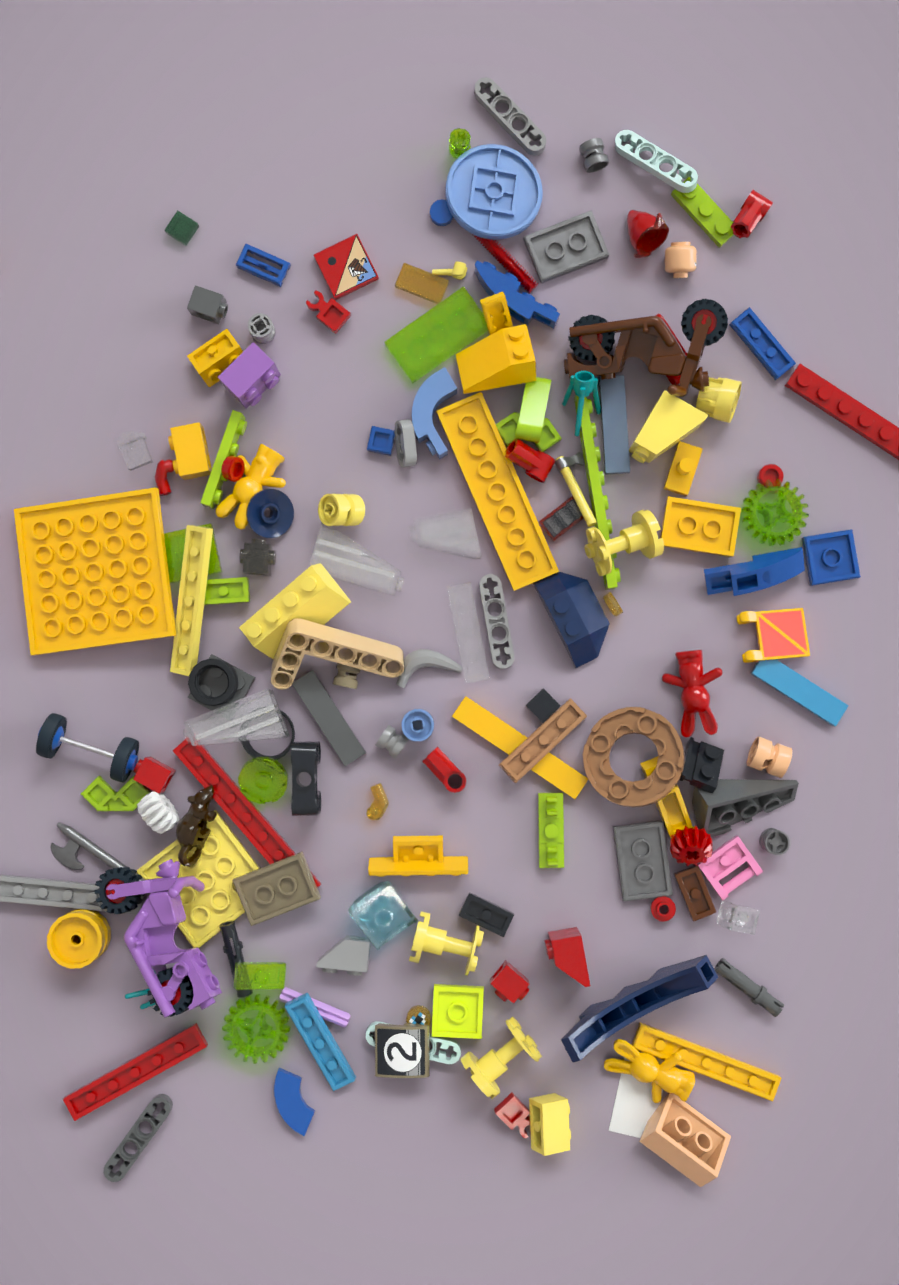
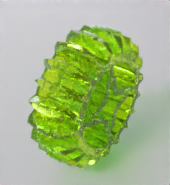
M780 479L774 481V486L770 480L765 481V487L761 483L755 486L756 491L751 489L748 492L751 498L746 497L743 500L744 504L749 506L741 508V512L748 515L741 519L742 522L749 521L750 524L745 527V530L753 529L755 531L751 535L753 539L760 535L759 543L761 544L765 543L768 538L769 546H774L776 540L780 546L785 544V539L788 542L793 541V535L799 536L802 533L799 528H804L807 525L805 521L801 520L809 517L807 512H802L803 509L808 507V504H801L800 502L805 495L797 496L795 494L798 491V487L789 490L790 482L788 481L781 487ZM763 495H778L772 504L759 502ZM786 500L792 508V513L787 511L785 507ZM776 507L778 516L774 518L773 512L770 510ZM757 512L764 517L763 526L758 520ZM777 522L790 523L785 531H771Z
M260 994L255 995L254 1001L250 995L245 997V1003L238 999L236 1001L237 1007L231 1006L229 1008L231 1015L224 1017L228 1024H225L222 1030L229 1033L223 1039L224 1041H232L227 1048L228 1050L237 1049L234 1054L235 1057H238L240 1053L244 1054V1062H247L249 1057H252L253 1064H257L259 1057H261V1060L265 1063L268 1060V1055L275 1058L277 1051L282 1052L284 1049L282 1043H287L289 1040L285 1033H289L291 1027L284 1024L289 1022L290 1018L289 1016L281 1017L286 1009L282 1007L277 1010L276 1007L279 1001L275 1000L273 1004L268 1003L270 1000L268 995L264 1001H261ZM259 1010L255 1018H240L247 1011ZM266 1014L273 1019L276 1030H273V1027L267 1024ZM260 1018L259 1032L253 1038V1035L255 1033L253 1031V1027ZM237 1027L247 1035V1043L240 1037ZM259 1039H273L266 1046L254 1047Z

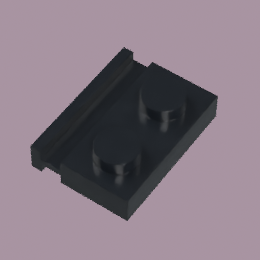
M690 737L687 742L684 767L679 780L689 781L690 785L713 793L717 788L724 750L703 741L700 743L696 742L693 737Z

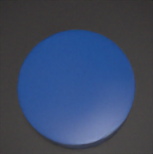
M443 199L435 201L430 207V218L437 226H446L454 218L449 211L446 200Z

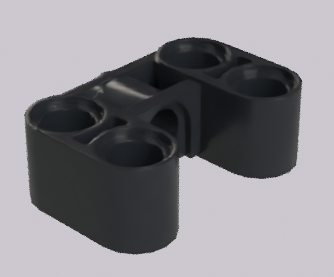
M320 741L291 743L292 816H317L321 813V792L318 791L317 765L320 764L321 760ZM301 772H307L311 776V783L308 786H304L299 782L298 778Z

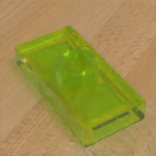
M236 962L234 989H284L286 963Z

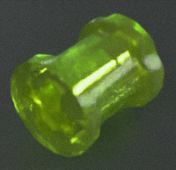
M457 128L450 133L449 152L456 159L471 149V136L466 129Z

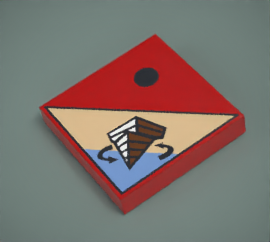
M358 234L313 255L335 300L379 279Z

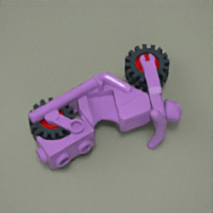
M172 859L158 866L160 870L156 875L163 878L139 881L142 879V876L140 874L135 875L137 872L135 869H130V867L109 869L105 871L106 873L99 876L101 880L96 881L95 884L99 886V889L94 890L95 894L100 895L99 898H96L97 903L102 902L103 904L100 908L102 910L107 909V913L122 914L130 912L138 907L137 904L142 903L143 899L140 896L151 893L126 930L124 941L150 989L148 996H153V999L149 1000L150 1005L156 1004L153 1009L155 1011L161 1010L160 1015L166 1018L177 1016L199 1006L203 1010L216 1002L214 997L221 994L222 991L218 979L212 974L207 965L205 955L198 947L180 949L174 942L175 929L179 923L186 920V914L180 897L181 890L190 886L196 891L201 892L205 888L204 883L194 876L177 878L180 862H173ZM170 963H176L173 967L168 969L165 965Z

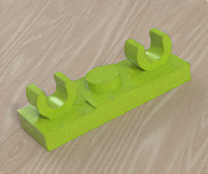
M563 792L538 793L539 868H564Z

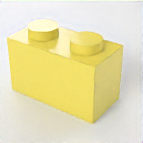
M556 1093L529 1098L531 1149L543 1156L569 1151L571 1131L569 1129L570 1106L568 1099Z

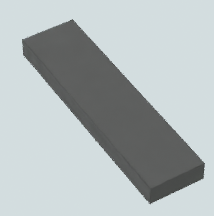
M312 670L293 682L292 685L344 766L364 755L366 751L315 672Z

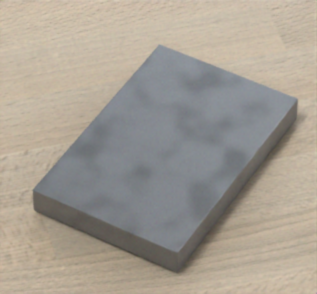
M592 210L526 235L523 238L541 284L609 258V252Z
M663 821L613 826L622 900L632 901L673 895Z

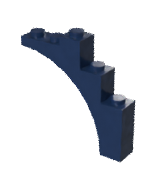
M707 955L660 968L649 980L626 986L613 999L590 1005L579 1016L580 1021L561 1039L565 1050L573 1063L581 1061L600 1043L635 1020L673 1001L707 990L718 979V975Z

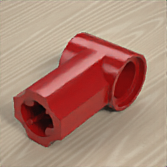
M752 190L740 208V213H738L731 225L733 234L738 238H748L758 222L762 221L773 202Z
M514 439L505 451V458L526 470L525 474L541 483L545 482L556 462L548 454L534 450L519 439Z
M439 747L434 749L422 761L450 792H460L466 786L467 780L464 773L456 767ZM452 774L461 776L463 782L459 788L455 789L449 785L448 780Z

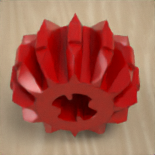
M685 825L684 830L676 829V834L671 835L670 852L672 857L677 860V863L685 862L686 866L690 864L697 866L699 862L706 863L707 858L712 857V838L710 834L706 833L705 829L698 830L696 825L693 828H688Z

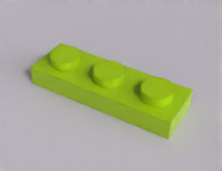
M688 177L682 183H685L686 181H691V178ZM698 184L689 193H682L676 189L672 191L671 196L719 248L734 236L731 228L733 223L731 219Z

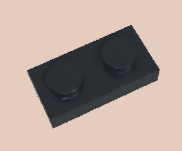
M469 892L459 912V916L504 937L514 917V913Z

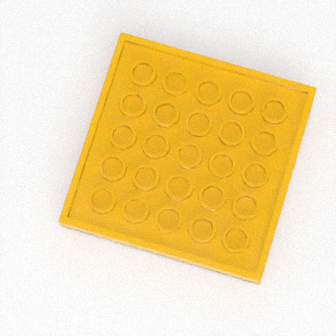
M158 488L14 509L31 655L35 656L176 636Z

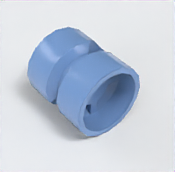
M423 709L409 711L402 720V731L412 741H423L433 732V717L428 711Z

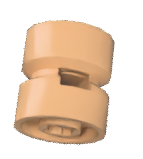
M757 736L749 750L747 766L759 771L765 768L768 774L782 778L791 762L792 748L778 743L773 746L772 741Z

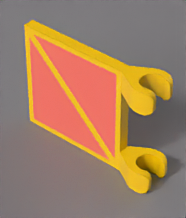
M803 608L758 612L745 611L737 615V623L739 625L756 624L759 650H748L742 654L744 663L810 656Z

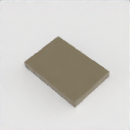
M303 852L232 880L251 926L321 898Z

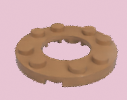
M641 707L621 708L605 715L591 729V733L584 745V769L592 786L608 801L624 807L648 806L666 797L678 783L684 767L683 744L674 726L662 715ZM632 733L645 735L651 739L657 747L659 756L653 773L644 780L635 782L623 780L617 776L611 768L609 759L614 743L622 736Z

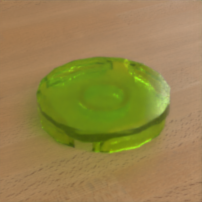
M256 757L248 760L242 766L238 776V783L241 792L248 800L258 804H265L271 801L273 803L284 795L288 786V774L284 766L277 760L269 757Z

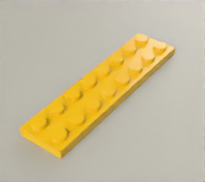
M482 392L437 410V416L513 591L558 573L559 569L513 463L505 458L506 447Z

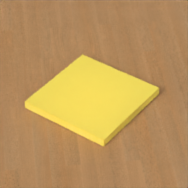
M218 812L213 821H207V828L211 831L198 861L191 867L183 866L180 863L179 875H177V878L194 876L205 885L204 890L201 892L196 891L190 886L183 888L180 892L186 920L179 923L177 927L193 948L201 947L221 931L219 927L221 923L234 921L245 913L232 880L260 868ZM175 840L140 867L136 873L146 880L163 878L156 875L160 870L158 866L170 859L173 862L179 861L178 854L181 846L178 840ZM196 847L192 848L188 852L187 859L192 857V855L196 851Z

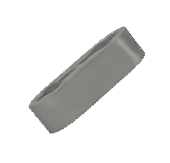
M410 419L397 420L394 429L399 465L401 467L415 466L417 453L413 423Z

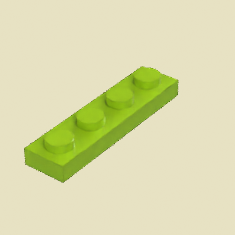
M232 410L200 502L205 507L214 509L215 505H219L222 500L223 491L221 488L223 482L228 481L222 476L221 468L223 461L228 456H237L239 436L244 435L247 427V421H245V416L241 412Z

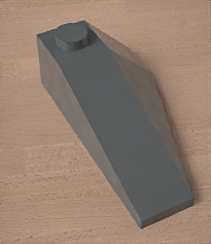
M718 779L717 788L713 793L694 787L692 805L698 830L705 829L706 833L710 834L711 837L725 834L732 830L730 826L742 820L746 824L752 821L754 815L763 810L769 813L794 801L799 783L797 780Z

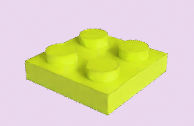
M434 984L432 1037L482 1039L484 986Z

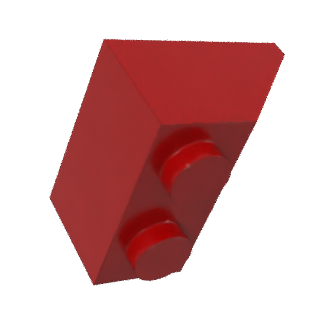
M573 927L548 932L549 939L544 940L549 960L553 959L556 967L583 986L590 987L582 936L578 928Z

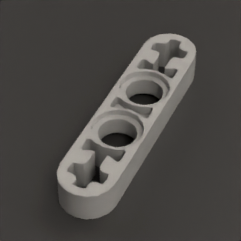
M487 77L479 79L475 84L474 90L477 101L528 154L533 156L540 155L546 146V136L492 79ZM489 87L490 96L486 92L481 94V88L487 89ZM498 103H505L508 105L509 110L501 114L496 111L495 106ZM515 120H521L524 122L525 128L521 131H516L513 129L512 123ZM529 130H531L529 136L532 138V140H540L539 147L537 145H530L531 139L527 135Z
M487 574L481 578L479 589L491 657L496 667L506 669L514 662V651L503 589L498 576ZM487 579H491L494 583L497 582V586L494 587L493 591L494 596L500 595V599L492 598L485 601V596L490 597L489 589L483 587L487 583ZM493 602L498 603L502 608L501 614L491 616L487 611L489 604ZM495 627L505 629L506 636L503 640L497 641L492 637V630ZM508 642L509 647H504V653L510 655V659L506 660V665H502L501 661L496 660V657L500 655L499 648L494 650L493 644L501 645Z

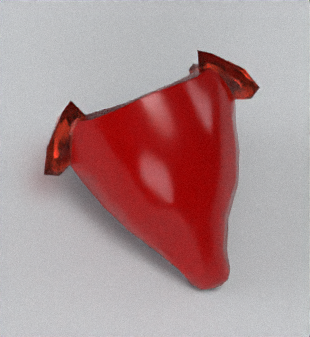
M631 210L627 215L629 240L636 251L634 257L643 258L650 256L651 252L659 248L667 239L669 227L661 213L657 214L656 217L646 212Z

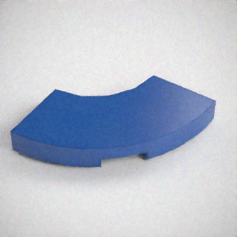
M279 1068L274 1085L277 1108L284 1121L294 1131L305 1136L315 1110L308 1106L302 1098L300 1089L302 1077Z

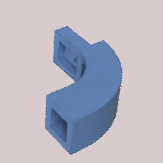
M445 367L431 375L421 385L412 406V423L418 443L428 439V442L425 444L432 456L436 454L439 460L448 455V450L433 425V415L441 403L457 394V387Z

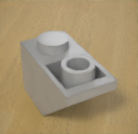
M346 935L319 958L317 968H322V971L327 973L346 970L347 974L356 976L362 975V972L367 973L371 938Z

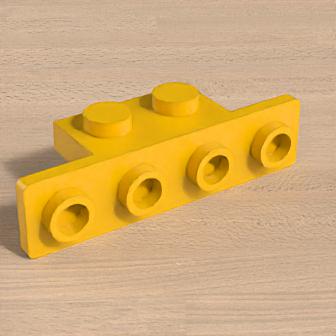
M443 835L393 836V857L369 858L368 875L378 877L386 875L458 876L468 874L467 856H443Z

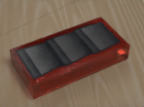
M571 496L538 523L554 542L584 518L573 496Z

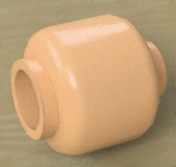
M672 242L671 247L665 250V271L673 273V278H688V273L696 270V248L690 246V242Z

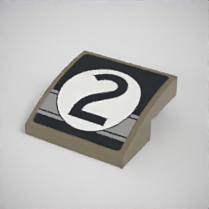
M379 1023L375 1025V1076L388 1078L429 1077V1025L405 1023L404 1025Z

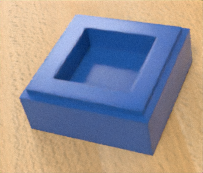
M372 426L367 451L391 456L395 440V430Z

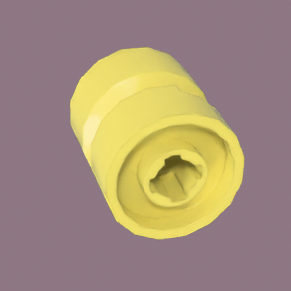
M325 494L320 499L318 515L321 522L326 526H357L364 519L365 504L363 499L356 494Z

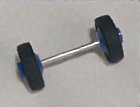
M51 713L46 718L39 730L36 743V753L39 756L49 759L53 758L62 742L113 758L110 778L115 781L125 782L132 770H134L138 762V740L124 737L114 754L65 738L66 717Z

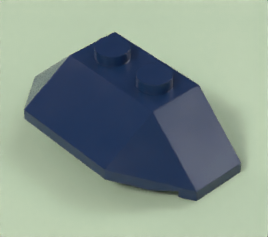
M558 572L534 582L533 585L575 668L598 658L610 623L588 580Z

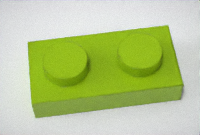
M248 577L207 580L204 605L250 602Z

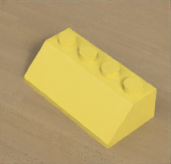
M319 563L311 565L243 623L239 629L256 649L274 660L289 621L299 618L325 625L349 605L351 601L324 566Z

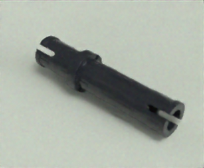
M235 921L221 923L219 927L224 941L223 951L228 956L237 990V997L249 996L253 993V990L251 989L242 953L243 943L239 941ZM230 938L233 940L236 955L233 954ZM236 963L239 964L242 980H240Z

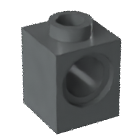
M195 285L187 309L193 316L219 324L221 318L224 319L227 314L228 304H226L227 301L222 294Z

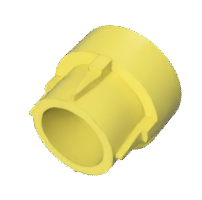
M709 377V386L705 387V392L699 391L696 408L715 420L730 423L738 404L742 382L729 378L718 377L716 379Z

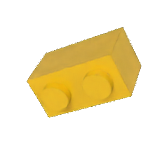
M198 422L170 428L171 436H168L171 450H175L176 459L173 460L175 473L179 474L184 480L210 475L212 466L205 430L202 424Z

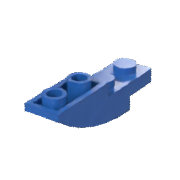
M478 260L476 261L474 273L489 296L500 292L505 294L510 316L527 326L533 318L553 329L555 328L560 313L557 312L554 306L547 303L543 305L535 301V298L526 292L519 293L521 282L513 274L507 272L503 274L497 271L496 267L489 262L484 261L481 263Z
M800 547L753 555L752 561L704 569L707 594L733 591V595L737 596L763 590L785 582L805 571L803 549Z

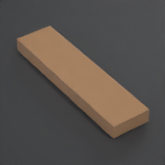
M570 698L498 766L514 783H517L579 725L587 715Z

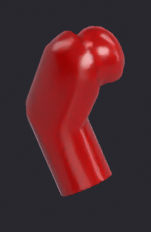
M171 459L161 460L157 464L154 477L160 496L172 493L167 479V473L174 472Z

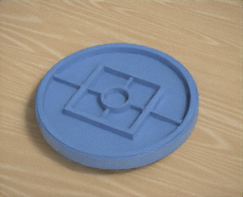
M486 144L471 148L456 159L447 176L445 197L451 215L461 227L481 238L501 240L520 234L535 220L542 203V183L536 168L523 154L507 146Z

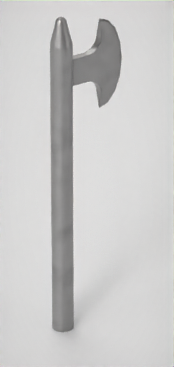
M60 822L57 823V827L62 833L70 838L63 848L51 843L52 854L62 865L74 870L82 869L84 865L77 859V852L82 847L112 869L127 867L71 826Z

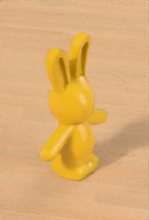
M260 444L251 466L244 456H237L244 461V474L246 477H242L236 482L233 493L226 497L217 506L215 511L218 517L225 518L240 503L234 519L236 528L240 530L245 529L248 524L246 516L248 503L256 493L262 490V486L283 488L286 485L284 479L272 477L278 465L283 463L285 458L263 444Z
M622 1039L614 1041V1050L630 1061L616 1058L607 1059L604 1061L605 1070L630 1074L642 1083L652 1082L651 1098L654 1103L661 1102L662 1089L667 1093H674L683 1102L687 1101L695 1084V1075L691 1071L680 1070L674 1067L681 1062V1053L675 1052L659 1064L654 1056L639 1052L627 1041Z

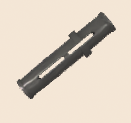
M724 958L718 961L714 968L715 972L751 998L752 1003L755 1005L759 1004L774 1017L781 1013L784 1004L769 994L767 988L763 985L760 987Z

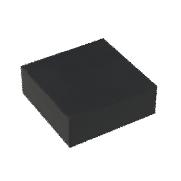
M544 688L525 705L542 723L560 707L557 701Z

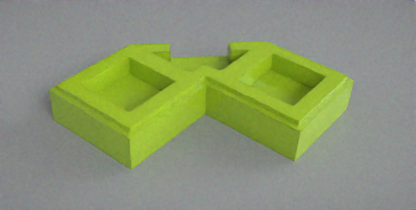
M513 412L496 424L500 436L507 447L516 439L515 434L520 413ZM544 418L539 443H533L539 451L544 452L561 441L562 438L550 420Z
M98 776L81 795L97 811H135L138 808L137 804L151 791L146 786L133 780L135 777L133 776L116 792L101 776Z

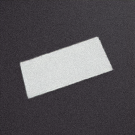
M656 1058L659 1064L665 1061L663 1059ZM621 1073L609 1131L638 1138L642 1137L648 1120L661 1103H654L652 1101V1082L642 1083L630 1074Z

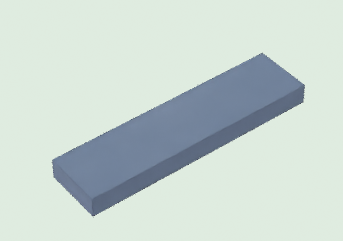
M616 375V378L601 380L600 376L599 388L605 475L630 473L624 375Z

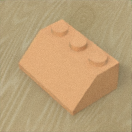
M668 1093L648 1120L640 1142L699 1187H702L718 1177L731 1136L689 1104L683 1102L677 1095Z

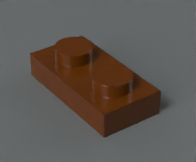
M698 865L674 873L693 922L717 913Z

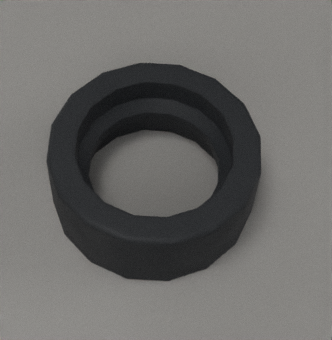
M210 658L199 662L193 667L189 674L188 685L190 693L198 702L204 705L218 706L226 704L234 697L238 689V677L236 671L229 663ZM212 667L224 671L228 679L227 689L217 697L205 695L199 686L201 674L206 669Z

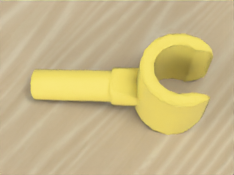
M456 261L453 269H432V276L448 275L462 280L466 276L467 267L465 263Z

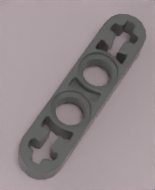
M156 1095L142 1112L105 1164L103 1173L107 1180L118 1182L127 1174L171 1112L173 1102L168 1095ZM163 1102L165 1110L162 1109L155 1118L152 1114L157 1108V1104ZM143 1121L149 1122L152 1125V1132L148 1134L142 1133L139 1124ZM125 1143H135L137 1145V1152L135 1154L127 1153L124 1148ZM122 1158L125 1160L116 1174L113 1173V1166Z

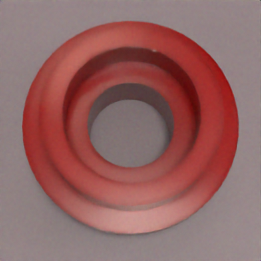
M657 897L651 903V913L658 921H669L675 915L676 906L669 897ZM667 905V912L660 913V906Z

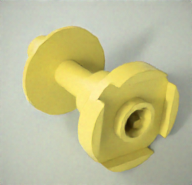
M640 510L633 513L632 526L621 530L618 537L605 540L600 530L596 527L586 529L588 544L584 546L587 557L589 559L593 558L598 575L604 576L612 571V554L623 550L630 554L640 550L645 557L651 559L663 554L664 541L663 538L658 539L656 531L661 529L652 512Z
M421 911L419 917H423L424 920L423 922L419 921L417 924L411 951L416 953L415 957H409V961L419 963L422 951L440 956L445 951L468 957L465 975L468 976L469 971L475 972L478 957L474 956L476 946H481L484 931L479 930V925H476L472 942L446 936V930L428 926L431 913Z
M514 1017L505 1021L514 1038L497 1052L491 1049L478 1059L472 1052L468 1051L461 1057L464 1068L466 1070L469 1067L471 1068L472 1080L491 1099L500 1093L495 1080L508 1070L506 1064L516 1055L525 1050L536 1062L542 1057L536 1048L537 1044L530 1035H524L521 1031V1025Z

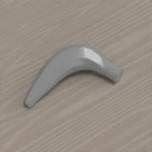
M419 649L405 657L404 672L399 676L396 684L405 688L411 675L422 667H434L461 673L462 667L439 652Z

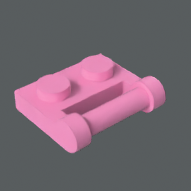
M737 835L713 851L712 857L707 858L706 863H698L699 869L722 901L729 897L728 894L748 879L754 875L758 876L763 872ZM747 862L748 868L723 886L719 883L722 878Z

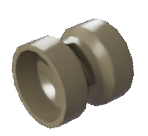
M337 663L338 673L334 677L333 684L357 689L358 681L356 678L361 669Z

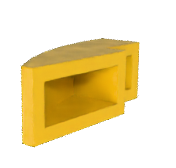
M659 756L640 763L645 778L650 776L655 770ZM676 784L666 797L655 803L670 838L671 835L676 834V829L684 830L685 825L688 828H693L679 786Z

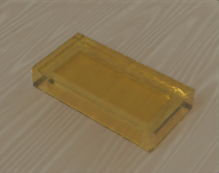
M404 263L395 287L440 305L449 285V280Z

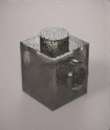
M251 539V543H244V549H240L239 556L240 563L243 564V573L246 575L271 576V565L276 563V550H272V546L266 544L264 539Z

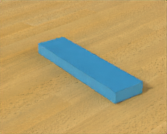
M778 660L758 661L750 673L832 726L838 724L849 706Z
M308 992L287 1002L284 1006L332 1090L335 1091L354 1082L356 1075Z

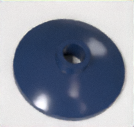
M276 489L261 490L248 503L246 511L247 521L250 528L259 536L265 538L279 537L290 528L293 522V504L282 491ZM269 508L270 515L265 517L264 511Z

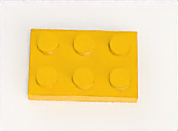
M668 496L666 498L660 538H663L664 547L734 557L741 508Z

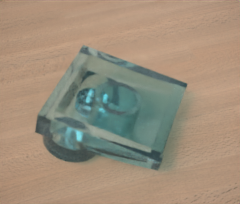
M389 881L380 882L357 898L348 909L349 915L377 950L414 922H418V919L399 895L395 886Z

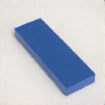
M750 307L729 324L775 381L796 364Z

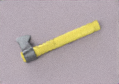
M578 452L570 457L560 456L556 459L555 466L558 472L562 473L587 526L592 527L597 521L570 469L575 464L580 466L585 464L583 454Z

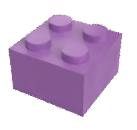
M253 342L218 378L224 387L247 409L250 405L252 407L261 400V394L267 388L270 390L279 382L278 377L281 374L275 363Z

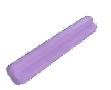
M284 987L279 1000L287 1003L303 994ZM311 998L324 1020L341 1027L347 1026L350 1019L349 1013Z

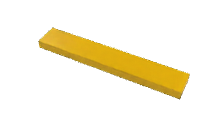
M467 696L464 697L452 715L453 718L508 755L527 739L526 736ZM550 752L531 769L574 799L577 798L589 780Z
M641 1022L632 1042V1046L635 1049L666 1060L673 1053L679 1052L682 1055V1060L677 1064L678 1066L772 1102L781 1081L779 1075Z

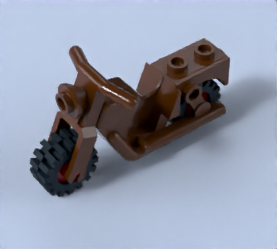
M709 299L696 300L687 307L686 311L683 312L681 321L682 332L691 342L687 356L667 324L657 316L608 322L605 318L596 315L583 316L580 320H576L573 323L574 326L569 329L570 336H568V341H570V348L573 349L574 353H567V359H564L565 373L569 374L570 378L579 371H588L594 376L601 375V380L616 378L615 373L622 372L628 358L638 357L645 362L648 371L652 374L681 375L680 385H670L667 388L670 395L684 397L688 394L690 385L701 392H705V387L709 386L708 371H703V367L698 368L705 346L717 343L725 335L728 327L727 314L719 303ZM615 333H620L618 344L613 356L609 352H611V350L613 349L612 346L613 344H615L614 335ZM576 356L589 361L597 360V365L583 364L577 360Z

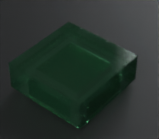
M177 210L164 231L187 246L199 228V224Z

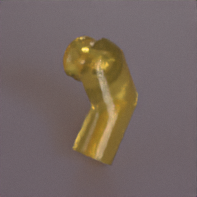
M382 783L370 787L374 796V801L366 812L370 820L382 818L389 806Z

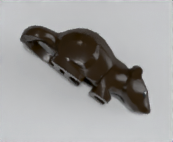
M212 785L200 790L194 796L188 797L187 800L191 805L176 827V837L181 846L178 860L183 866L191 867L198 861L211 831L207 828V821H213L217 815V812H209L208 809L214 795V787ZM196 847V851L194 852L192 857L187 859L188 852L192 848Z

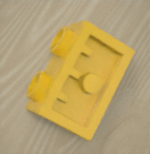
M225 329L188 354L187 357L207 386L211 387L220 381L218 376L243 353V350L229 330Z

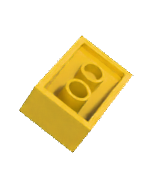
M526 324L502 328L455 354L464 394L537 381L536 360Z

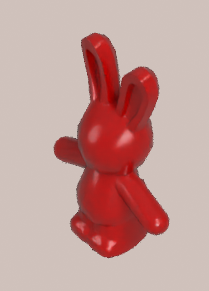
M702 650L676 652L675 655L681 677L665 673L662 676V681L683 688L681 703L684 707V713L681 723V734L684 737L692 736L695 731L696 713L699 712L704 730L709 735H714L718 731V724L709 708L710 695L704 685L722 676V669L717 667L703 674Z

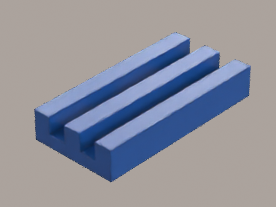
M246 243L236 263L238 269L279 287L282 286V281L287 275L286 272L291 266L289 262ZM250 252L281 266L282 269L279 270L248 256L247 253ZM243 262H249L255 266H258L264 270H267L273 274L278 275V277L276 278L254 267H251Z

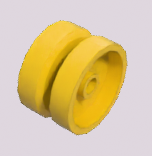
M75 909L59 917L51 925L47 935V948L51 957L59 965L69 969L82 968L94 962L107 950L111 940V928L107 919L99 911Z

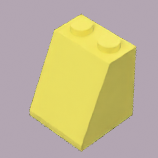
M664 390L629 448L632 458L641 463L645 461L650 463L697 430L708 415Z

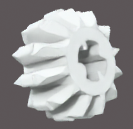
M153 791L145 795L137 804L138 813L142 816V819L157 833L162 834L170 830L179 821L178 811L162 793L159 794Z

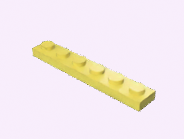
M187 525L175 623L176 636H174L170 667V672L189 676L198 661L213 529L195 525Z

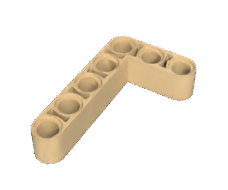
M296 618L287 624L272 662L271 684L275 688L282 690L291 687L305 654L395 678L404 672L403 651L400 647Z

